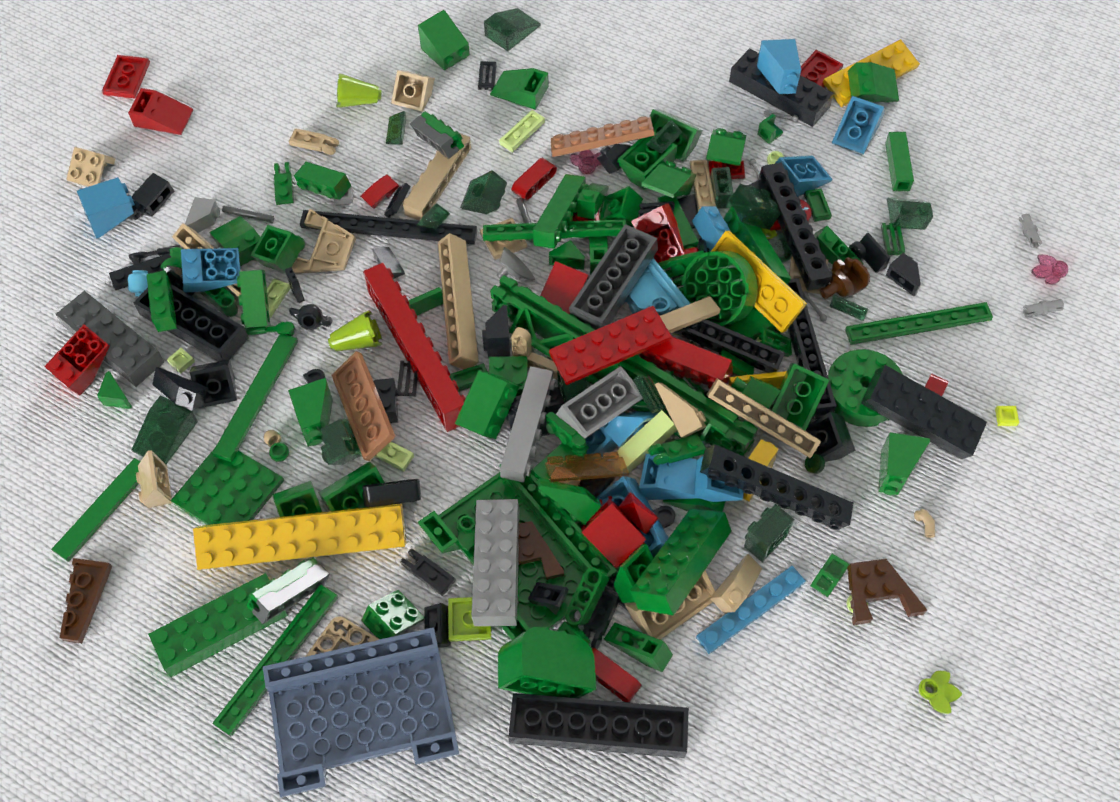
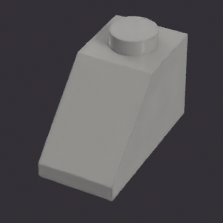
M195 197L185 225L194 229L197 233L214 225L216 218L220 215V208L217 206L216 200Z

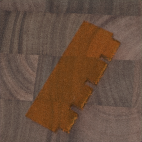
M618 452L603 453V458L601 453L586 454L584 459L576 455H565V461H563L562 456L547 457V462L545 463L551 482L629 476L624 459L619 457Z

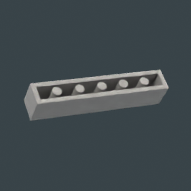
M530 366L501 463V478L524 483L526 476H530L532 468L530 460L535 458L537 451L535 443L540 441L542 433L540 425L545 423V415L547 413L544 411L546 407L550 406V390L554 391L556 379H553V371Z

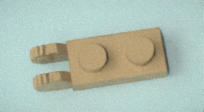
M295 128L289 139V145L319 152L323 151L325 154L334 155L336 152L334 147L339 145V140L325 134Z

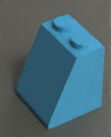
M795 39L761 40L757 67L779 94L796 93L801 65Z
M119 177L77 190L96 239L134 214L132 206L135 205L131 195L127 196V193H129L125 183H121Z

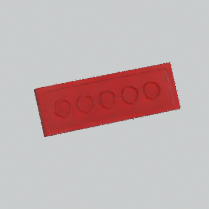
M651 306L549 350V354L564 382L568 385L670 341L672 336L655 307Z

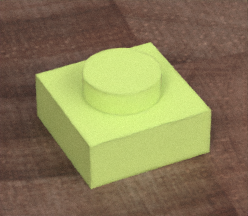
M182 348L167 359L168 363L180 374L195 363L194 358Z

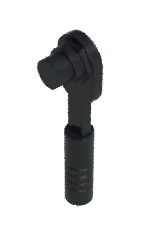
M180 245L158 248L150 252H136L130 254L129 259L135 265L140 263L141 259L148 256L165 255L170 253V248L181 247Z

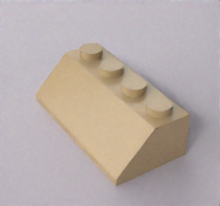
M704 571L674 616L638 610L636 603H625V606L632 620L642 633L661 640L713 602L710 597L715 590L706 571Z

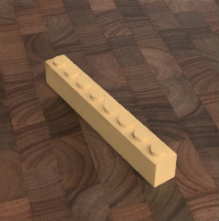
M449 233L438 241L448 356L450 365L464 370L479 363L466 241Z

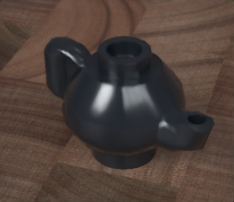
M314 304L304 305L300 309H289L290 315L296 318L298 324L306 330H314L321 325L329 327L333 321L331 317L323 316L321 309Z

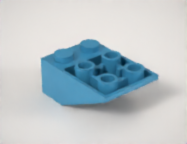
M238 248L181 249L183 291L185 293L204 292L237 284V276H239L240 272Z
M646 454L639 489L647 500L696 498L697 459L688 458L670 464L656 465L653 461L655 456Z

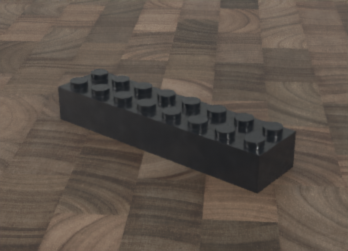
M513 693L508 735L509 744L685 758L688 743L689 708Z

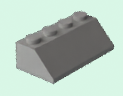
M620 366L563 404L556 415L575 429L583 438H587L645 398V396Z

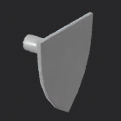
M504 247L500 259L503 268L497 273L498 278L501 279L503 275L509 273L516 280H519L521 277L535 280L527 266L514 253Z

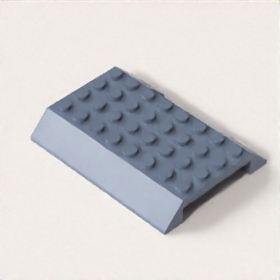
M434 627L263 666L265 688L269 692L280 772L277 774L281 798L326 787V770L410 749L413 750L415 765L459 755Z

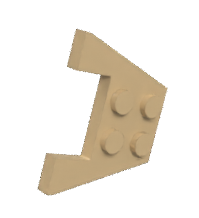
M309 209L304 222L305 225L321 229L311 259L307 260L297 257L292 266L293 272L298 274L345 270L356 240L355 236L340 226L331 223L327 218L318 215L314 210Z

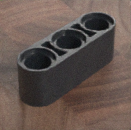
M419 479L362 486L364 507H377L421 500Z

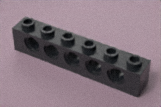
M706 319L672 332L717 352L724 349L733 356L766 373L777 372L785 355L784 352Z

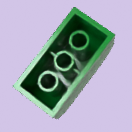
M545 626L532 627L500 648L498 653V689L532 695L581 698L596 690L593 651L589 644L579 636L567 634L566 631L549 630Z

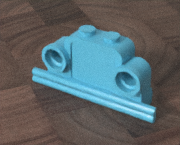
M654 258L625 300L632 314L654 306L659 316L690 304Z

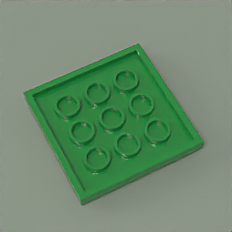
M237 451L232 462L213 457L211 452L170 501L206 525L253 520L284 482V478L240 451Z

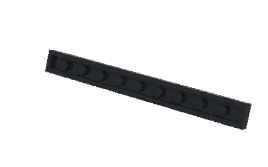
M303 210L302 217L300 220V227L305 229L321 230L308 227L305 225L304 222L306 220L309 210ZM315 211L318 215L327 218L331 223L340 226L350 233L440 241L450 233L465 240L466 244L475 245L478 231L477 226Z

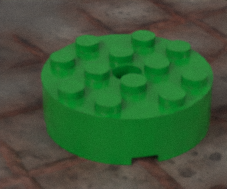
M713 251L697 256L687 266L682 279L684 296L690 304L709 296L720 308V313L706 320L720 326L735 324L743 320L752 311L757 299L758 283L753 268L744 257L732 251Z
M858 349L842 354L833 362L828 373V379L836 403L834 413L843 416L845 422L860 427L877 426L879 423L889 420L862 405L861 401L877 369L887 365L903 374L902 371L889 357L873 350Z

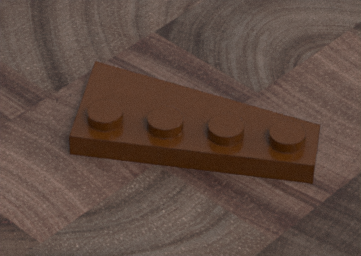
M73 558V574H70L69 583H71L70 592L66 596L67 610L63 614L59 638L63 641L82 644L113 566L106 562Z

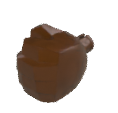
M848 257L844 262L839 259L832 264V279L829 285L820 289V295L825 300L835 293L841 297L853 296L868 286L870 274L858 259Z

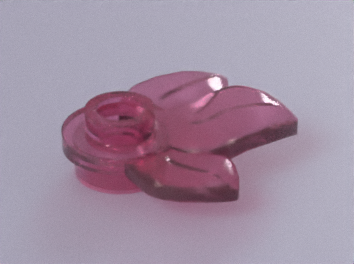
M584 150L579 155L571 154L570 161L573 165L579 167L581 173L591 174L595 171L596 167L601 165L597 159L601 152L593 154L590 150Z
M1041 254L1037 256L1040 265L1031 270L1034 276L1040 279L1045 278L1046 284L1053 285L1058 283L1060 278L1067 275L1068 265L1064 261H1057L1053 256Z

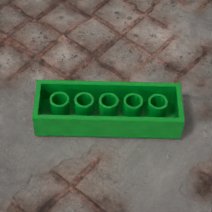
M689 509L630 590L638 610L674 616L732 532L725 512Z
M265 573L149 633L148 635L164 671L170 677H173L288 616L286 611H283L262 624L252 611L246 607L250 599V593L258 587L261 589L270 581L267 574Z

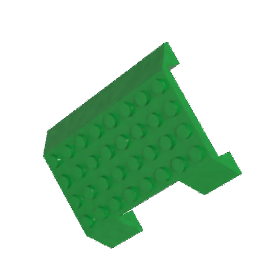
M499 472L438 515L433 511L418 521V524L441 553L461 550L474 566L475 545L473 544L469 551L460 546L457 539L459 534L456 528L457 521L465 515L476 518L477 500L518 499L520 510L519 524L533 522L564 570V576L546 580L541 560L518 565L519 603L517 606V626H501L512 640L532 627L545 626L551 630L563 621L566 610L587 569L594 567L606 571L608 582L617 573V570L583 535L579 526L564 509H559L554 504V500L549 496L546 498L540 494L537 484L538 479L532 473H530V476H526L523 483L501 478ZM598 572L593 575L594 583L599 580ZM537 582L567 587L569 589L557 615L547 607L532 604L528 600ZM588 591L584 594L585 602L590 599Z

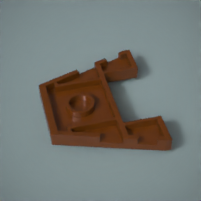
M533 522L520 523L518 565L541 560L546 580L564 576V570Z
M887 559L850 563L847 567L849 590L852 595L850 604L851 609H853V625L866 624L873 620L866 602L900 598L908 617L924 615L927 612L923 603Z

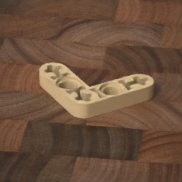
M517 327L511 336L512 356H527L529 369L531 366L553 371V379L560 380L562 376L554 361L533 353L531 334L524 328Z
M335 617L305 657L318 654L317 650L321 653L337 650L342 642L349 646L366 643V641L372 642L379 639L346 618ZM342 624L344 629L348 631L347 635L341 629L336 631L335 626ZM355 633L362 634V639L360 642L354 643L351 641V636ZM331 640L333 645L330 649L325 650L321 648L322 642Z

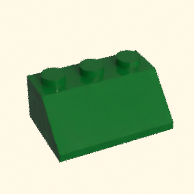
M652 109L649 117H651L654 132L676 144V159L684 162L696 147L703 130L661 110Z
M654 132V136L641 138L617 159V162L630 182L645 190L646 187L641 186L642 182L660 163H666V161L674 162L676 160L677 145Z
M790 363L779 387L780 393L769 410L806 431L829 379L797 364Z
M478 370L455 424L481 436L496 439L520 386L504 377Z
M368 462L321 490L318 494L329 512L366 508L364 507L362 486L384 483V480L377 467Z

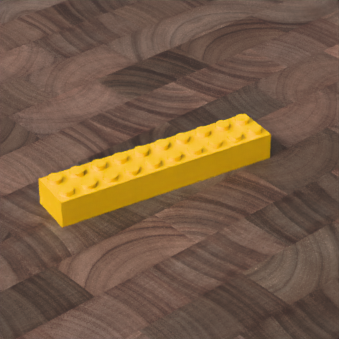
M402 504L203 525L193 528L197 570L406 546Z

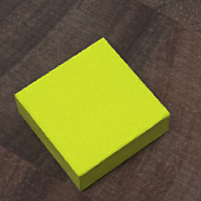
M996 406L995 412L998 426H1018L1019 418L1016 406Z

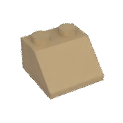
M397 70L391 104L423 111L432 95L435 78L405 70Z

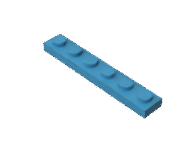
M793 566L789 567L744 600L735 612L725 614L699 633L696 639L707 653L711 654L803 586L806 580Z

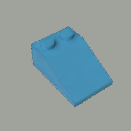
M852 96L832 144L864 154L885 114L884 106Z
M814 156L779 157L776 163L782 162L784 169H787L788 178L794 185L796 196H801L805 191L814 190L833 180Z

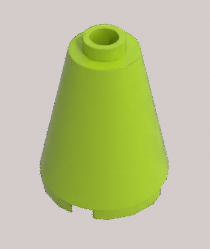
M338 74L336 107L374 104L381 100L382 90H379L377 85L344 74Z
M370 310L365 311L332 332L330 338H328L330 348L335 349V351H345L381 346L382 342H379V339H382L376 319L372 320L370 317L372 312Z

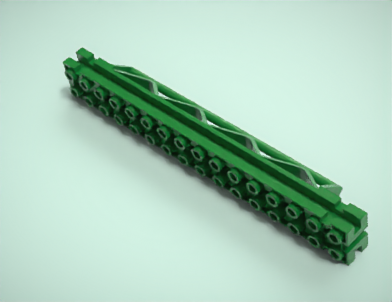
M503 275L499 280V287L494 285L490 290L491 298L493 299L491 302L492 311L497 312L503 305H507L508 318L513 323L509 333L513 334L517 327L526 329L531 334V346L550 358V349L594 331L591 325L579 321L576 316L566 313L557 305L551 304L543 296L536 295L528 287H519L517 281L513 278ZM535 333L538 334L539 336H541V337L544 338V339H542V340L538 339V338L536 337ZM638 354L584 377L588 382L595 384L621 366L644 394L645 398L640 401L665 405L655 386L659 382L666 385L698 409V411H702L706 418V422H704L706 427L690 436L698 434L704 445L708 443L713 446L715 444L744 457L747 451L749 452L754 445V438L758 431L754 424L745 420L744 422L740 421L736 413L728 411L721 404L708 399L702 392L695 391L685 382L675 379L669 372L662 371L654 363L647 362ZM632 408V409H634L635 411L652 412V411H645V410H639V409ZM677 430V431L674 433V435H676L677 437H679L680 439H682V437L680 436V434H679V432H678V430Z

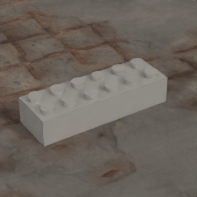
M518 499L476 501L472 620L474 626H517L520 514Z

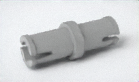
M1030 214L1021 215L1019 222L1023 227L1024 236L1028 238L1032 248L1039 247L1042 241L1037 233V226L1033 224Z
M1062 299L1048 302L1044 300L1037 304L1024 305L1023 313L1025 317L1038 314L1047 315L1049 312L1062 311L1064 303Z

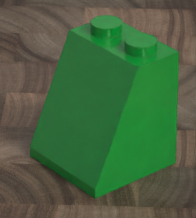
M445 10L418 24L421 49L444 71L470 55L468 41Z
M326 378L288 390L307 446H316L327 441V429L330 422L333 398Z
M889 433L881 449L878 492L890 496L899 495L930 443V438Z

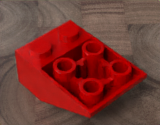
M141 88L128 114L134 127L182 135L193 112V108L156 90Z
M669 203L631 221L635 229L657 238L658 251L653 257L657 263L669 260V258L685 255L677 221Z
M83 324L44 367L80 396L94 381L110 345Z

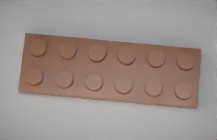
M642 116L633 121L624 120L619 124L613 125L610 123L600 128L591 127L586 131H573L567 135H555L551 138L552 156L556 157L654 136L651 117Z
M356 351L331 376L364 460L370 461L396 436L363 355Z

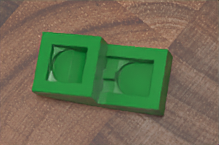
M832 553L810 586L824 596L829 597L850 564Z

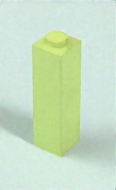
M661 410L609 457L613 462L611 465L618 474L622 472L627 476L645 460L646 454H649L648 448L664 443L677 431L674 422Z

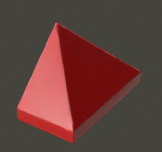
M631 492L618 507L644 534H647L659 519Z

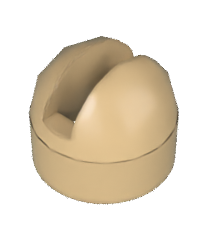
M268 430L264 433V441L269 447L281 441L280 434L275 430Z

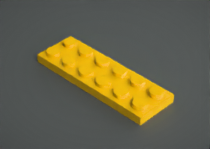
M901 39L858 61L872 62L895 69L896 79L918 68L920 65ZM854 64L832 74L822 82L829 91L834 93L833 97L841 108L849 104L851 100L848 70Z
M725 231L711 252L732 251L741 255L749 262L755 272L758 283V294L754 307L781 333L785 332L807 303L730 231Z

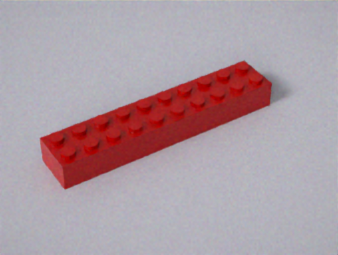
M380 263L364 270L363 274L370 297L406 361H410L413 373L418 371V382L446 432L460 427L455 422L466 399L464 395H459L456 381H451L449 369L446 365H442V358L439 352L434 351L432 348L434 345L431 338L426 337L424 334L426 332L423 324L417 322V315L414 309L409 308L408 305L410 304L406 295L402 296L399 283L397 281L394 282L392 279L394 276L391 269H387L384 263Z

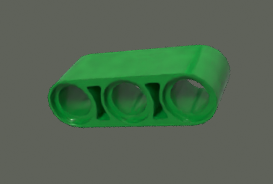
M224 287L200 292L223 315L233 317L238 313V306L233 295Z
M594 567L585 571L565 613V619L569 624L583 626L588 623L607 585L608 574L606 571ZM598 572L599 580L594 583L593 575ZM588 591L590 599L585 602L584 594ZM576 611H579L581 614L579 621L575 620Z

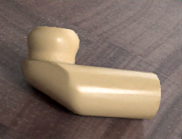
M925 509L915 511V519L918 522L923 521L925 524V537L934 538L935 520Z

